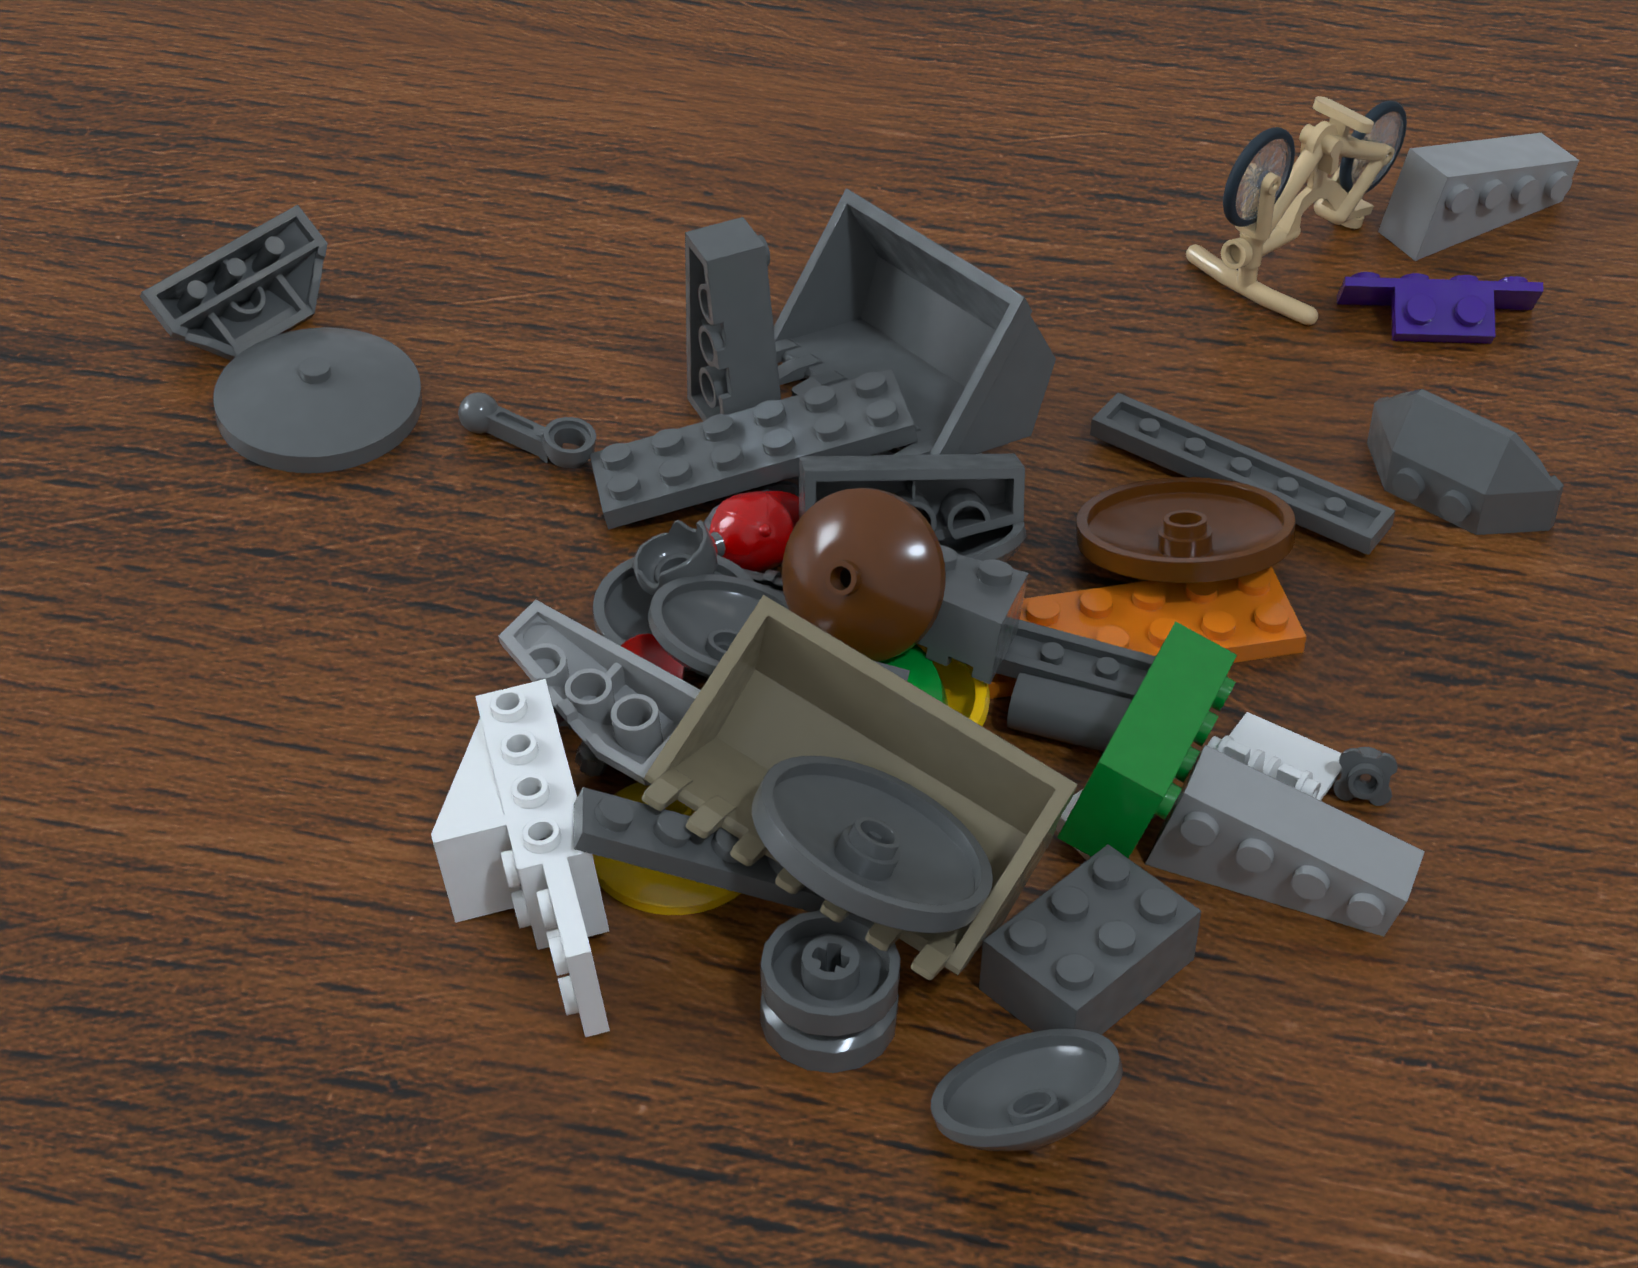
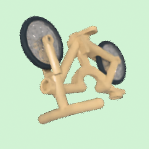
M1317 96L1313 109L1330 117V121H1322L1316 126L1307 124L1302 129L1299 136L1301 142L1300 156L1295 163V144L1287 130L1273 127L1258 134L1249 142L1237 158L1227 179L1223 195L1225 217L1240 231V238L1228 240L1223 244L1221 249L1222 260L1200 245H1191L1186 251L1188 261L1219 283L1265 308L1304 325L1316 323L1318 312L1314 307L1258 282V267L1261 265L1263 256L1293 241L1300 235L1302 214L1313 202H1315V213L1329 222L1354 229L1361 228L1364 216L1371 214L1374 205L1361 198L1365 193L1377 186L1395 162L1404 141L1407 117L1402 105L1396 101L1382 102L1363 116L1331 99ZM1350 128L1354 129L1353 133L1349 132ZM1339 157H1342L1340 166L1338 167ZM1334 173L1332 178L1327 177L1328 174L1332 175ZM1307 181V186L1298 194L1302 186Z

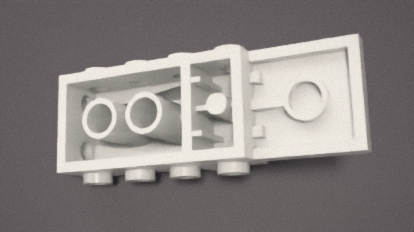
M546 679L475 696L480 719L431 833L455 923L514 908L519 928L532 926L537 949L550 947L557 976L567 973L570 975L558 978L566 1015L579 1013L585 1037L610 1031L588 937L609 932L593 855L574 849V802L577 799Z

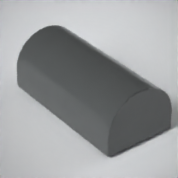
M1019 673L1009 704L1007 728L1104 752L1131 703V699L1026 673Z

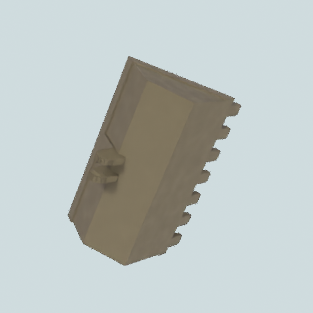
M763 595L646 773L644 780L651 783V785L645 790L642 801L659 811L664 810L676 800L680 801L695 811L686 824V828L701 838H707L720 827L739 838L730 852L731 857L746 866H752L764 855L779 863L768 851L756 831L752 818V803L767 771L780 761L799 756L840 758L883 771L922 791L950 811L973 834L988 857L993 875L992 888L980 912L973 921L964 927L948 932L921 933L896 929L874 922V925L869 929L865 940L881 951H887L898 939L920 951L914 959L911 969L924 978L932 980L944 967L959 975L968 965L975 952L983 945V940L1003 924L1051 843L1060 817L1071 801L1078 784ZM785 868L778 873L775 880L777 886L790 894H797L805 887ZM826 899L820 908L822 914L838 923L851 914Z

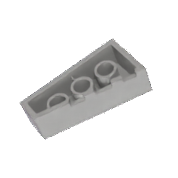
M1542 133L1409 148L1378 232L1414 261H1417L1562 202L1564 196L1571 188L1572 177L1579 160Z
M1205 745L1185 780L1178 798L1164 820L1145 865L1384 937L1408 901L1425 851Z

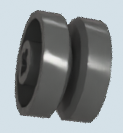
M820 910L799 914L779 925L764 944L761 960L762 995L760 1001V1023L767 1043L784 1060L810 1071L837 1073L857 1069L881 1056L895 1037L901 958L895 943L887 951H881L865 940L874 922L851 913L842 922L838 923L822 914Z

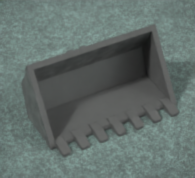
M847 188L774 326L777 363L783 362V364L778 366L779 384L783 385L806 378L805 381L792 388V396L805 393L816 386H830L855 379L866 372H880L890 368L893 369L913 420L918 442L902 446L904 449L894 455L978 454L1031 436L1056 358L1031 317L1032 309L1024 296Z

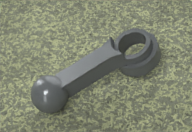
M482 392L469 394L460 403L458 416L465 429L477 434L489 433L538 456L545 463L548 462L549 458L552 463L559 467L577 468L584 465L590 459V454L595 452L596 432L589 423L582 419L574 417L557 418L544 427L498 406L492 396ZM563 443H571L580 448L564 449L561 447H563Z

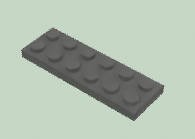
M890 368L880 372H866L855 379L830 386H816L805 393L781 400H767L759 403L756 407L728 415H714L703 422L682 428L664 429L654 436L629 443H615L601 451L591 453L590 459L603 515L609 530L799 476V457L870 456L918 442L913 420L893 369Z

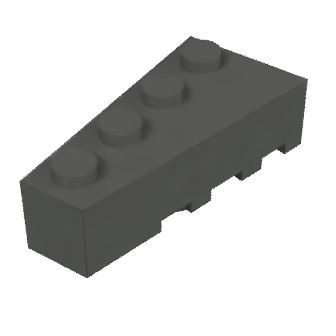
M744 217L685 232L687 399L703 421L714 415H728L753 408L767 400H781L768 276L770 251L765 238L762 235H757Z
M1015 453L799 457V520L810 507L828 495L846 489L873 488L893 493L913 505L928 521L938 541L950 537L958 539L1024 521L1025 467Z
M940 545L946 571L944 598L932 627L917 644L927 647V659L944 666L949 665L952 662V658L973 667V678L991 684L1017 633L1029 573L1013 569L1011 565L1000 560L988 559L982 561L959 555L952 548ZM844 567L840 573V581L847 588L851 583V574Z

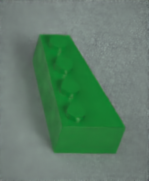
M1175 621L1059 832L1058 839L1090 857L1108 844L1125 857H1130L1153 816L1156 815L1165 820L1178 798L1182 788L1172 782L1175 778L1184 783L1201 752L1191 746L1192 742L1202 747L1216 723L1218 715L1212 713L1209 709L1211 707L1220 712L1236 681L1227 677V674L1237 654Z

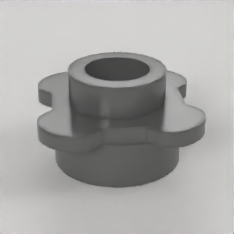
M1372 747L1349 748L1341 753L1339 763L1342 767L1341 778L1334 783L1336 796L1344 801H1349L1353 798L1366 799L1375 806L1388 803L1392 798V790L1389 787L1390 777L1398 769L1396 759L1391 754L1382 753ZM1362 774H1369L1371 779L1364 781L1360 776Z

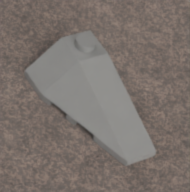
M535 600L498 636L500 644L532 682L546 679L552 705L598 759L643 785H651V783L644 780L646 773L701 690L542 602Z

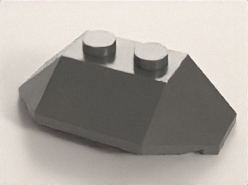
M297 204L141 292L140 298L170 337L232 361L237 355L254 344L286 333L312 318L315 313L323 260L326 256L328 243Z
M1424 389L1401 393L1390 398L1388 396L1379 398L1374 403L1367 445L1384 491L1475 535L1549 531L1554 526L1564 485L1555 475H1549L1539 457L1516 432Z

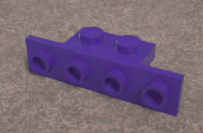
M1360 272L1351 277L1344 278L1337 294V304L1391 306L1392 341L1491 344L1495 338V309L1532 310L1543 293V282H1528L1526 278L1520 276L1505 277L1499 281H1479L1473 275H1458L1449 280L1429 279V276L1420 273L1407 274L1400 278H1380V275L1377 273Z

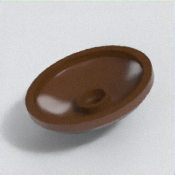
M855 488L838 491L824 497L810 507L800 518L790 534L785 548L782 564V583L785 600L791 612L869 659L880 662L892 659L910 650L930 630L938 616L944 598L946 571L938 538L925 517L913 505L903 498L884 490ZM844 567L851 574V583L847 588L840 581V573Z

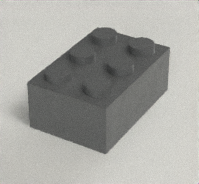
M1108 844L983 940L979 990L1034 1032L1068 1028L1088 1030L1102 1035L1194 960L1201 910Z

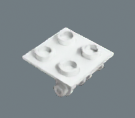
M1246 712L1229 736L1226 735L1223 739L1213 736L1207 745L1320 801L1342 772V767L1339 763L1340 752L1249 712Z

